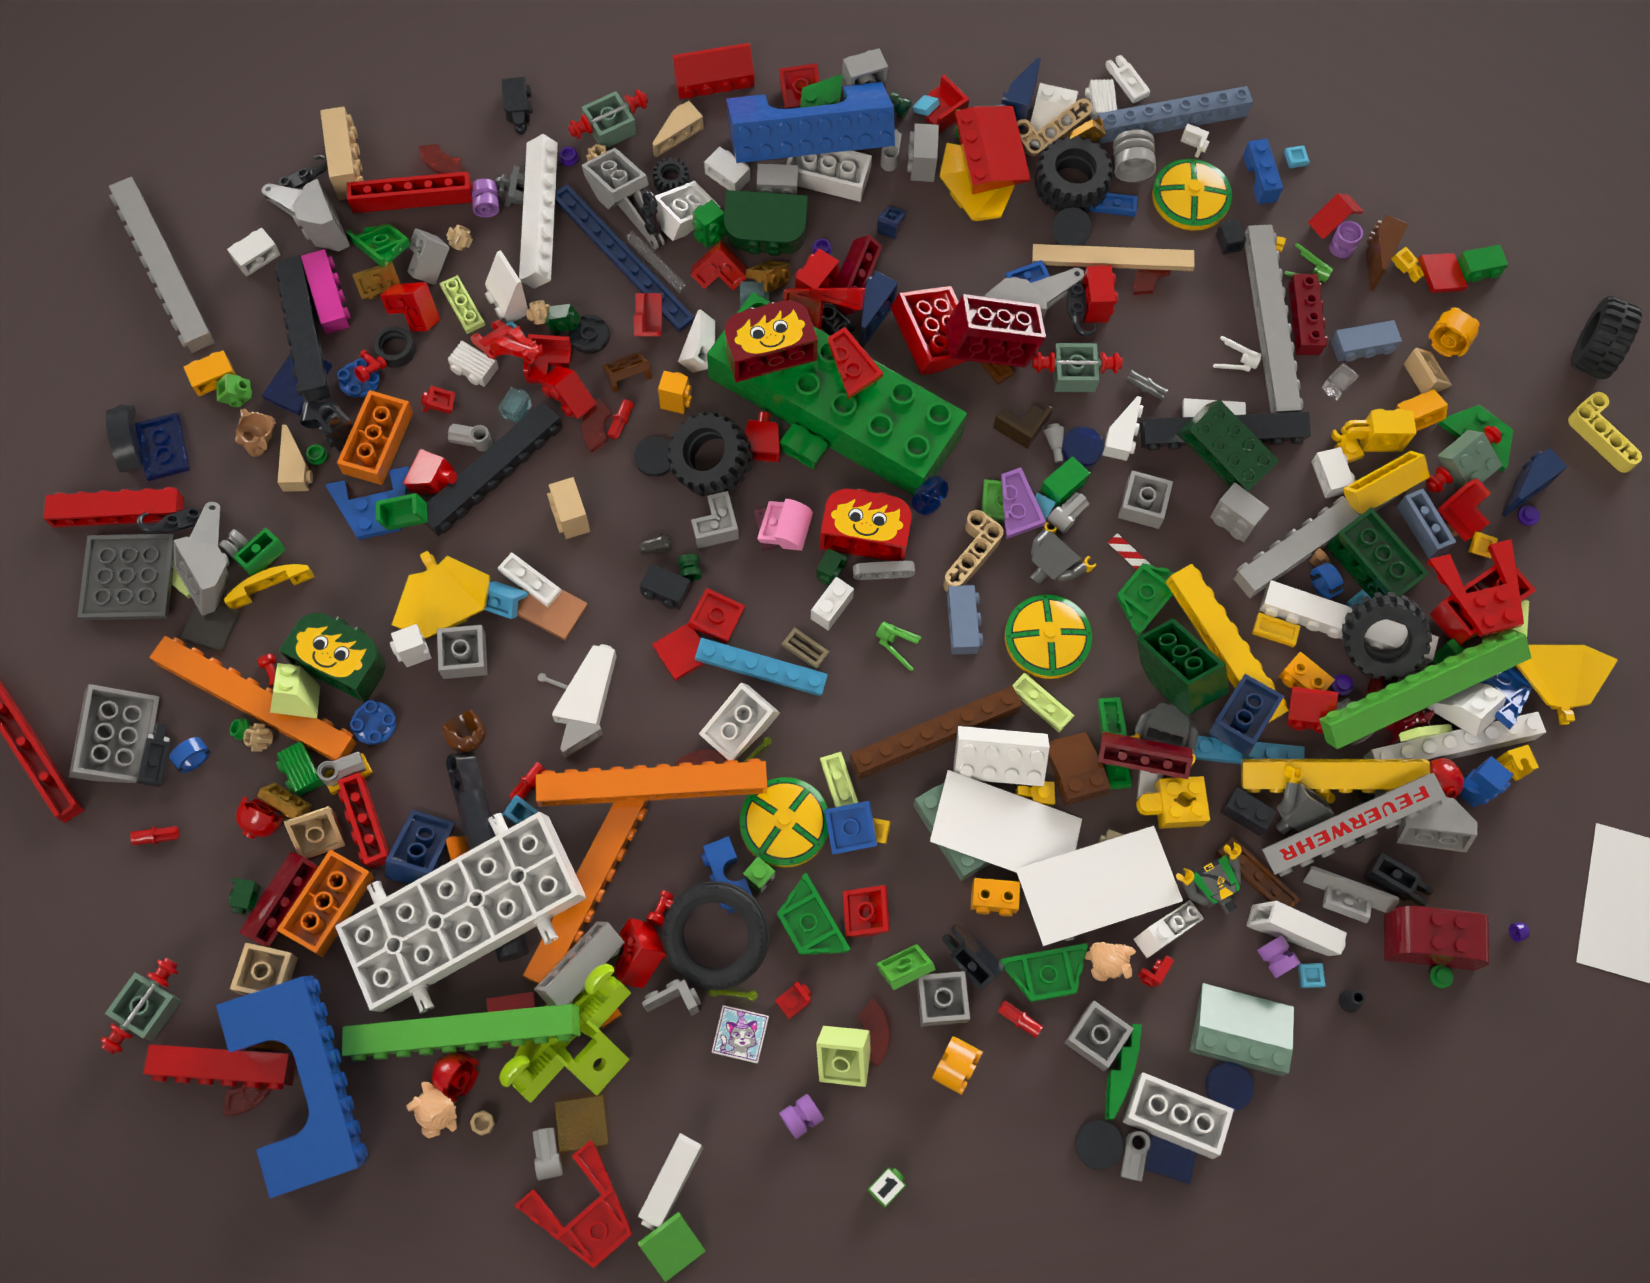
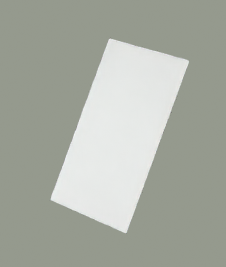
M948 770L930 842L1016 872L1018 868L1075 851L1082 819Z
M1596 823L1576 962L1650 983V838Z
M1154 826L1016 869L1043 946L1183 901Z

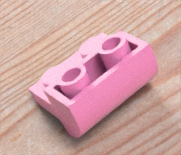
M785 499V502L769 501L757 539L760 543L778 544L783 549L802 551L813 515L812 510L808 506L791 499Z

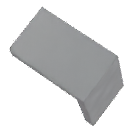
M415 228L409 243V248L414 254L407 272L413 278L435 285L450 247L437 235Z
M728 491L708 495L707 500L711 515L691 520L698 549L739 539L738 527Z

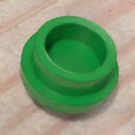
M311 445L306 451V459L312 465H320L327 460V450L321 445Z
M245 718L235 719L230 726V735L234 736L236 740H243L244 732L250 726L249 721Z
M1437 965L1430 970L1429 979L1435 987L1444 989L1452 984L1453 973L1448 967Z

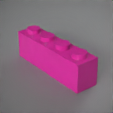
M325 249L302 255L303 266L325 334L349 328L348 319H351L348 307H344L342 303L346 302L343 291L338 290V285H341L338 274L333 273L332 269L336 267L332 256L328 257Z

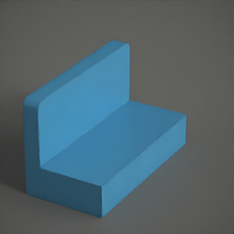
M492 581L489 583L485 610L510 619L516 618L518 601L528 597V592Z

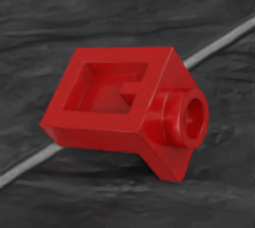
M430 386L428 391L423 392L421 397V404H423L422 412L427 413L429 409L451 414L455 392Z
M1166 955L1162 960L1157 959L1151 969L1154 974L1145 968H1141L1137 976L1141 978L1140 981L1145 985L1157 988L1162 983L1174 960Z
M797 981L789 990L778 997L775 1002L788 1020H790L811 1004L810 996L812 993L805 984L800 985Z

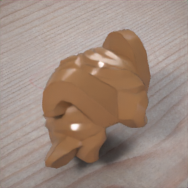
M245 408L241 409L239 426L235 430L237 434L235 438L236 443L243 446L252 457L261 456L267 450L268 441L276 424L275 418H272L271 415L258 413L257 411L249 413Z

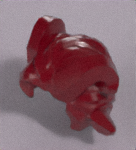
M1422 709L1386 726L1387 730L1391 731L1394 736L1389 741V744H1398L1401 741L1399 737L1401 732L1424 727V723L1430 726L1429 720L1432 719L1434 710L1426 713Z

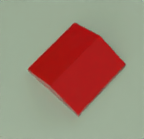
M817 63L779 68L781 94L785 109L800 107L802 88L820 82Z
M886 885L843 891L846 937L875 936L890 932Z

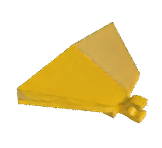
M946 144L940 178L950 190L952 198L960 208L965 210L973 221L1001 218L1015 185L972 195L961 145Z
M426 551L420 554L427 570L408 576L392 625L404 629L417 624L425 639L436 635L437 629L456 627L466 622L467 618L485 610L490 576L449 556H446L437 565L434 556Z
M1529 645L1531 659L1516 666L1546 705L1550 706L1551 709H1557L1559 725H1569L1570 722L1575 721L1574 713L1570 709L1591 704L1618 659L1586 645Z

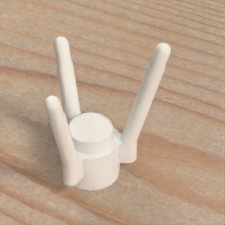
M1224 336L1220 337L1225 342V345L1243 353L1240 362L1244 363V365L1213 364L1214 368L1237 369L1247 372L1251 368H1257L1261 359V353L1249 350Z

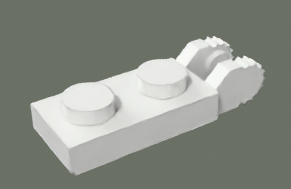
M1119 55L1115 59L1119 68L1112 60L1106 61V69L1132 103H1136L1150 95L1149 88L1123 56Z

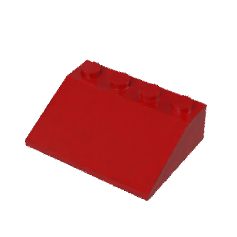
M977 106L955 111V123L972 195L1031 181L1013 106Z
M951 286L899 293L890 307L921 375L938 373L966 362L965 360L950 359L945 324L958 304Z

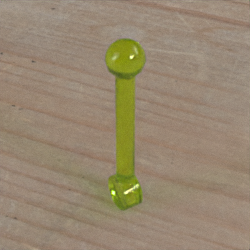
M765 737L763 743L743 762L754 758L766 745L772 743V739Z
M709 990V995L712 997L716 995L748 997L753 1001L758 996L756 991L745 993Z

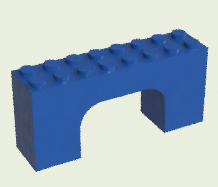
M882 82L843 86L844 101L837 104L794 109L773 108L769 106L765 94L726 99L729 134L736 163L895 146L894 106Z
M302 976L216 1005L229 1053L270 1040L280 1041L291 1049L308 1103V1121L300 1133L256 1149L269 1198L359 1168L366 1163V1157H368L367 1147L365 1143L361 1144L359 1137L361 1133L360 1123L358 1119L354 1120L352 1110L355 1109L351 1095L347 1096L345 1089L348 1086L345 1073H341L338 1063H341L340 1053L338 1049L333 1047L334 1032L331 1025L327 1026L325 1016H328L327 1008L324 1002H320L318 993H321L319 981L314 979L313 976Z

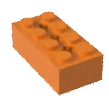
M371 390L368 391L337 461L343 474L383 485L414 414L409 401Z
M330 849L277 931L323 958L338 935L335 925L350 917L367 891V886L372 883L375 877L366 869ZM338 881L343 882L341 886L336 885ZM325 901L330 902L328 906L323 905ZM312 921L316 922L314 927L310 925Z

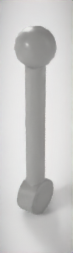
M544 673L538 675L540 682H548L564 689L568 688V685L547 678Z

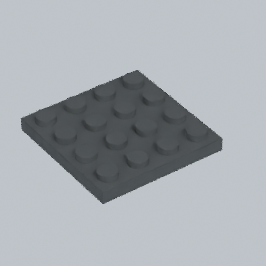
M175 534L87 535L77 618L80 620L168 619L174 569V540H177V536Z

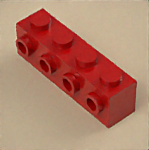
M359 772L337 780L340 787L337 790L342 803L345 802L347 809L344 811L348 823L352 824L354 830L351 831L352 838L360 848L358 856L361 864L366 865L370 870L385 865L390 852L366 779Z

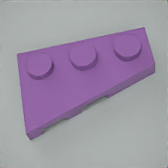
M1020 467L1001 474L1006 539L1044 526L1046 520L1022 468Z

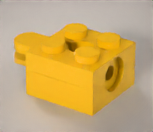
M1375 409L1369 413L1365 420H1350L1344 425L1346 438L1360 439L1363 452H1402L1416 434L1413 410Z
M1204 776L1189 777L1188 779H1159L1154 784L1155 793H1144L1138 798L1136 803L1140 814L1157 815L1159 829L1198 827L1210 821Z

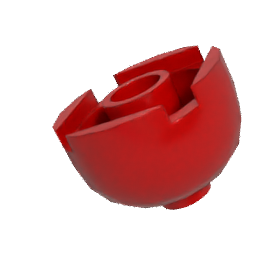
M1447 758L1431 761L1430 773H1434L1445 796L1454 799L1458 797L1464 788V776L1460 768L1451 759Z
M247 796L243 797L236 811V822L243 830L242 834L248 838L255 839L256 837H269L277 832L285 819V815L282 813L279 816L275 813L277 812L275 808L268 806L260 799L254 798L251 802L246 801L248 799Z
M454 1052L443 1056L433 1066V1087L441 1091L447 1098H450L451 1102L459 1101L456 1098L460 1095L466 1096L474 1086L479 1073L475 1068L476 1065H479V1062L474 1057L463 1052Z

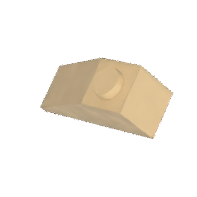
M690 101L678 105L668 117L652 143L655 157L660 156L704 129L703 116Z
M282 425L278 484L283 492L309 491V483L313 482L312 471L309 470L288 426Z

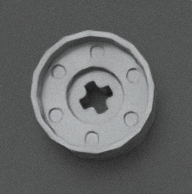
M1133 129L1119 134L1114 139V173L1118 179L1125 182H1139L1150 178L1155 173V142L1151 133Z

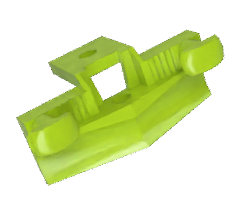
M605 963L596 967L585 980V990L578 993L573 999L572 1004L580 1007V1032L592 1038L585 1048L573 1059L566 1049L571 1041L558 1042L557 1039H549L547 1044H534V1041H526V1045L520 1046L514 1058L507 1062L501 1070L499 1080L502 1086L509 1087L512 1084L531 1103L565 1066L596 1096L630 1060L599 1030L602 1024L631 994L620 981L611 976L614 973L612 965ZM602 1058L601 1063L597 1067H593L594 1062Z

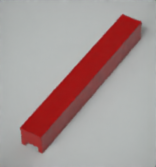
M0 680V732L54 816L63 823H66L83 812L84 808Z

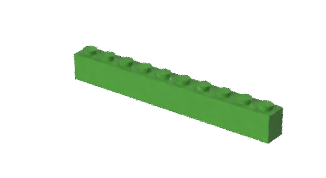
M1514 629L1503 631L1501 635L1486 639L1475 647L1466 648L1462 653L1447 657L1441 663L1428 666L1417 674L1408 675L1398 683L1389 684L1381 691L1370 693L1365 698L1351 702L1338 711L1329 712L1327 716L1319 719L1326 742L1339 749L1531 659L1526 635Z
M566 1004L343 1026L342 1056L350 1057L352 1062L366 1061V1057L374 1056V1059L380 1060L388 1059L390 1054H396V1057H410L411 1052H419V1055H432L434 1050H442V1053L457 1052V1048L465 1047V1051L480 1050V1046L488 1045L489 1049L502 1048L505 1043H511V1046H525L526 1041H534V1044H547L549 1039H557L558 1042L572 1041V1037L580 1036V1007Z

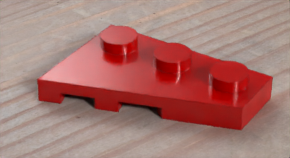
M845 327L828 337V345L848 399L883 377V372Z

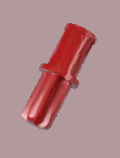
M623 399L617 413L613 415V422L607 432L611 439H618L624 426L629 422L628 417L634 408V403L630 400Z
M535 762L525 777L522 776L520 778V783L509 795L510 799L512 800L515 795L524 799L531 789L534 790L536 788V774L547 771L546 768L542 769L543 766Z
M177 826L158 829L157 827H152L149 830L131 831L130 841L133 846L148 843L157 845L159 842L177 840L180 837Z
M1003 1001L998 1008V1013L1013 1022L1016 1028L1019 1026L1034 1036V1038L1038 1036L1043 1028V1025H1040L1026 1015V1011H1020L1007 1001Z

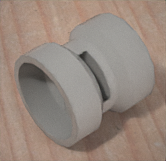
M233 529L229 533V537L226 540H222L218 546L233 558V555L237 554L240 549H243V546H247V543L250 542Z

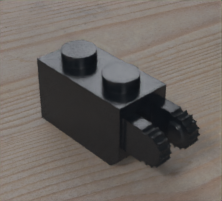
M525 77L501 79L506 120L514 123L515 131L522 135L527 129L526 122H530V113H533L532 101H528V97H532L531 86L526 84Z
M328 404L320 407L318 412L320 415L317 418L320 424L318 430L324 436L323 439L330 448L334 446L340 452L344 448L353 423L339 406L331 408Z
M1380 853L1373 858L1364 875V878L1392 895L1399 897V899L1403 901L1409 900L1422 907H1425L1428 902L1414 893L1415 889L1429 896L1434 891L1432 887L1420 881L1422 877L1418 873L1384 853Z
M955 924L951 931L962 944L960 945L950 934H945L942 940L953 952L950 955L952 961L962 971H965V975L982 991L1005 967L974 934L969 935L962 927Z

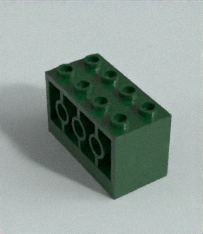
M1221 400L1206 404L1177 433L1229 489L1236 483L1247 492L1250 491L1279 462Z
M1372 507L1339 531L1326 546L1371 598H1374V593L1381 592L1382 596H1387V592H1394L1397 597L1400 594L1405 595L1430 574Z

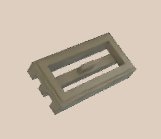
M795 627L782 642V647L815 670L819 668L820 664L830 654V651ZM796 635L798 638H800L801 640L809 644L811 647L819 651L822 655L819 656L811 649H809L807 646L793 638V636ZM789 641H790L791 643H793L795 646H797L798 648H800L801 650H803L805 653H807L808 655H810L811 657H813V658H814L815 660H817V661L815 662V661L812 660L810 657H808L807 655H805L804 653H802L800 650H798L797 648H795L794 646H792V645L789 643Z

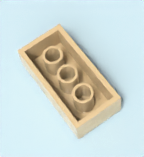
M345 107L320 110L329 178L338 200L347 199V182L364 181L363 177L360 176V172H362L361 161L358 159L360 150L358 143L355 141V139H358L355 126L353 127L351 114L347 115Z

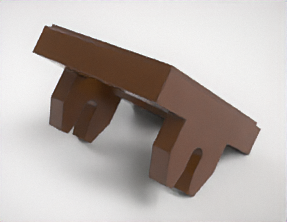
M641 352L602 366L613 392L619 391L617 381L641 372L644 373L647 380L652 379L650 363Z

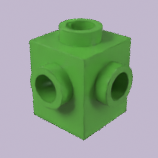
M226 374L216 382L217 401L229 404L232 407H241L251 399L252 389H250V380L241 378L238 375Z

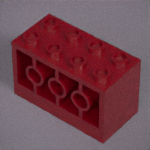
M963 294L945 324L950 359L1026 368L1046 338L1040 304Z

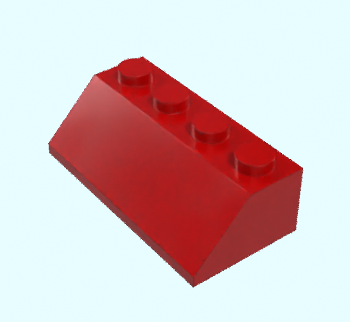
M750 43L673 55L674 78L679 99L755 87Z

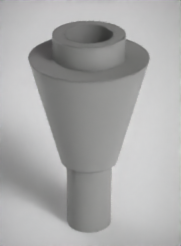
M1057 423L1050 424L1044 430V434L1053 450L1055 463L1063 462L1061 449L1064 427Z

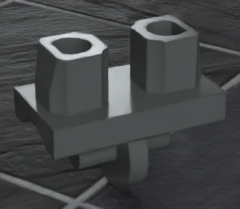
M518 166L513 167L509 179H507V174H502L501 177L496 178L494 181L500 194H504L507 191L504 206L509 208L511 203L522 205L524 200V192L516 190V186L524 189L525 174L519 173L520 167Z

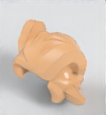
M1097 942L1090 947V951L1086 952L1085 959L1091 960L1093 963L1091 973L1095 980L1106 981L1108 978L1115 979L1120 977L1121 974L1127 979L1132 977V968L1129 963L1130 956L1135 954L1136 951L1132 947L1123 946L1122 944L1114 945Z
M422 1082L423 1093L419 1097L415 1096L406 1105L408 1111H414L417 1123L422 1126V1134L426 1138L439 1136L440 1130L445 1127L454 1132L457 1128L455 1121L457 1118L455 1113L456 1106H454V1102H451V1099L447 1098L441 1091L435 1089L431 1083Z

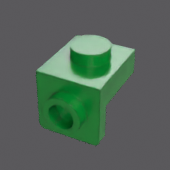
M1453 638L1434 654L1431 663L1433 665L1441 663L1445 658L1456 656L1465 649Z

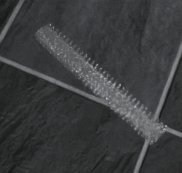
M631 231L630 234H627L626 240L677 292H681L686 283L679 276L677 277L676 273L635 232Z

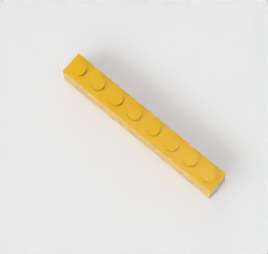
M1190 564L1171 575L1165 583L1208 649L1226 664L1227 678L1236 689L1244 674H1247L1275 690L1273 681L1265 675L1261 663L1251 654L1248 643L1241 639L1236 625L1230 622L1226 616L1225 608L1218 604L1214 598L1213 590L1203 581L1201 572L1193 564ZM1284 698L1269 723L1289 711Z
M1241 759V786L1250 793H1258L1260 789H1269V792L1273 793L1283 792V789L1286 788V783L1290 780L1284 775V770L1287 766L1302 771L1303 777L1296 781V784L1302 783L1309 789H1315V792L1328 793L1329 789H1339L1341 793H1352L1353 789H1362L1364 793H1375L1376 789H1385V792H1390L1430 774V762L1426 759Z

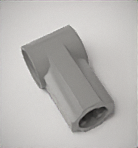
M895 129V146L883 147L881 151L880 166L885 171H893L898 166L902 133H899L897 129Z
M452 424L449 427V443L472 446L478 451H487L493 445L490 433L483 425L470 427Z
M1076 492L1062 506L1055 508L1047 520L1064 534L1071 528L1076 518L1088 508L1089 502L1083 494Z
M358 751L335 761H324L318 766L317 774L324 784L335 786L338 784L337 780L364 772L366 768ZM330 769L335 770L332 777H324L326 771Z
M554 1128L534 1131L535 1170L538 1181L563 1176L560 1154L557 1152Z
M1133 1131L1125 1138L1126 1147L1120 1177L1142 1182L1150 1139L1142 1131ZM1136 1135L1140 1136L1143 1140V1145L1138 1150L1132 1145V1139Z

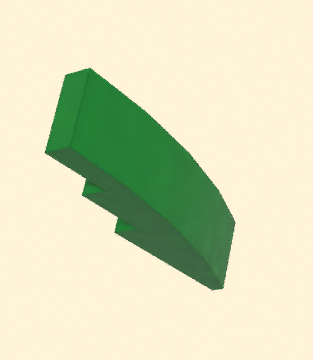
M1120 697L1099 698L1098 710L1101 738L1103 731L1127 736ZM1104 763L1110 789L1131 787L1129 768Z
M1141 1024L1130 1025L1134 1029L1127 1038V1047H1122L1117 1054V1070L1107 1072L1105 1121H1111L1115 1118L1127 1094L1139 1053Z

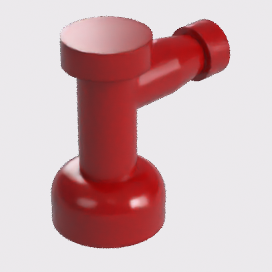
M362 350L360 357L365 359L369 365L366 367H356L354 373L360 382L365 383L369 380L370 374L380 368H386L387 364L381 356L375 359L366 350Z
M266 654L258 658L257 662L259 667L266 670L270 680L269 686L273 688L276 674L274 667L276 658L274 654Z
M661 890L659 894L661 898L654 912H650L647 915L646 920L656 926L663 927L665 919L663 913L674 902L672 900L674 895Z

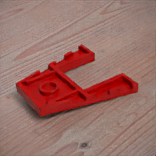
M787 288L784 290L783 301L790 300L803 305L809 313L813 326L821 330L824 301L861 310L863 308L866 288Z
M1511 539L1493 543L1487 547L1503 585L1466 594L1450 554L1431 558L1427 561L1428 566H1432L1438 574L1437 578L1441 584H1445L1451 592V598L1454 602L1458 603L1464 610V616L1479 637L1518 628L1524 624Z
M590 1140L572 1155L601 1194L583 1212L564 1227L536 1189L530 1191L514 1206L537 1225L548 1231L551 1236L562 1242L587 1264L595 1268L631 1237L633 1232L593 1140Z

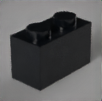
M650 564L639 585L641 594L646 599L651 601L655 599L662 602L669 609L676 608L679 610L691 589L689 579L654 564Z
M1236 788L1229 796L1220 813L1260 836L1267 830L1277 811L1241 789Z

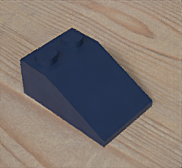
M1037 57L1010 84L1008 92L1003 94L1001 106H1013L1017 122L1027 118L1041 58ZM1024 125L1019 126L1018 129L1024 130Z
M878 271L873 277L870 276L864 285L866 291L860 336V346L862 348L865 347L891 311L890 307L897 295L898 283Z
M1551 448L1545 452L1538 451L1522 467L1524 471L1518 476L1502 512L1504 517L1549 486L1568 467Z
M1244 674L1215 720L1209 735L1248 757L1283 700L1284 695Z
M412 810L386 859L385 878L411 884L438 869L447 849L446 839L451 837L455 822Z

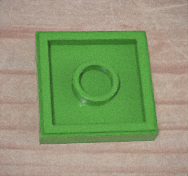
M984 479L981 511L994 521L1004 523L1001 481Z
M918 944L876 964L879 972L893 990L936 970L933 962Z
M679 1212L638 1242L640 1248L665 1282L705 1252L704 1247Z

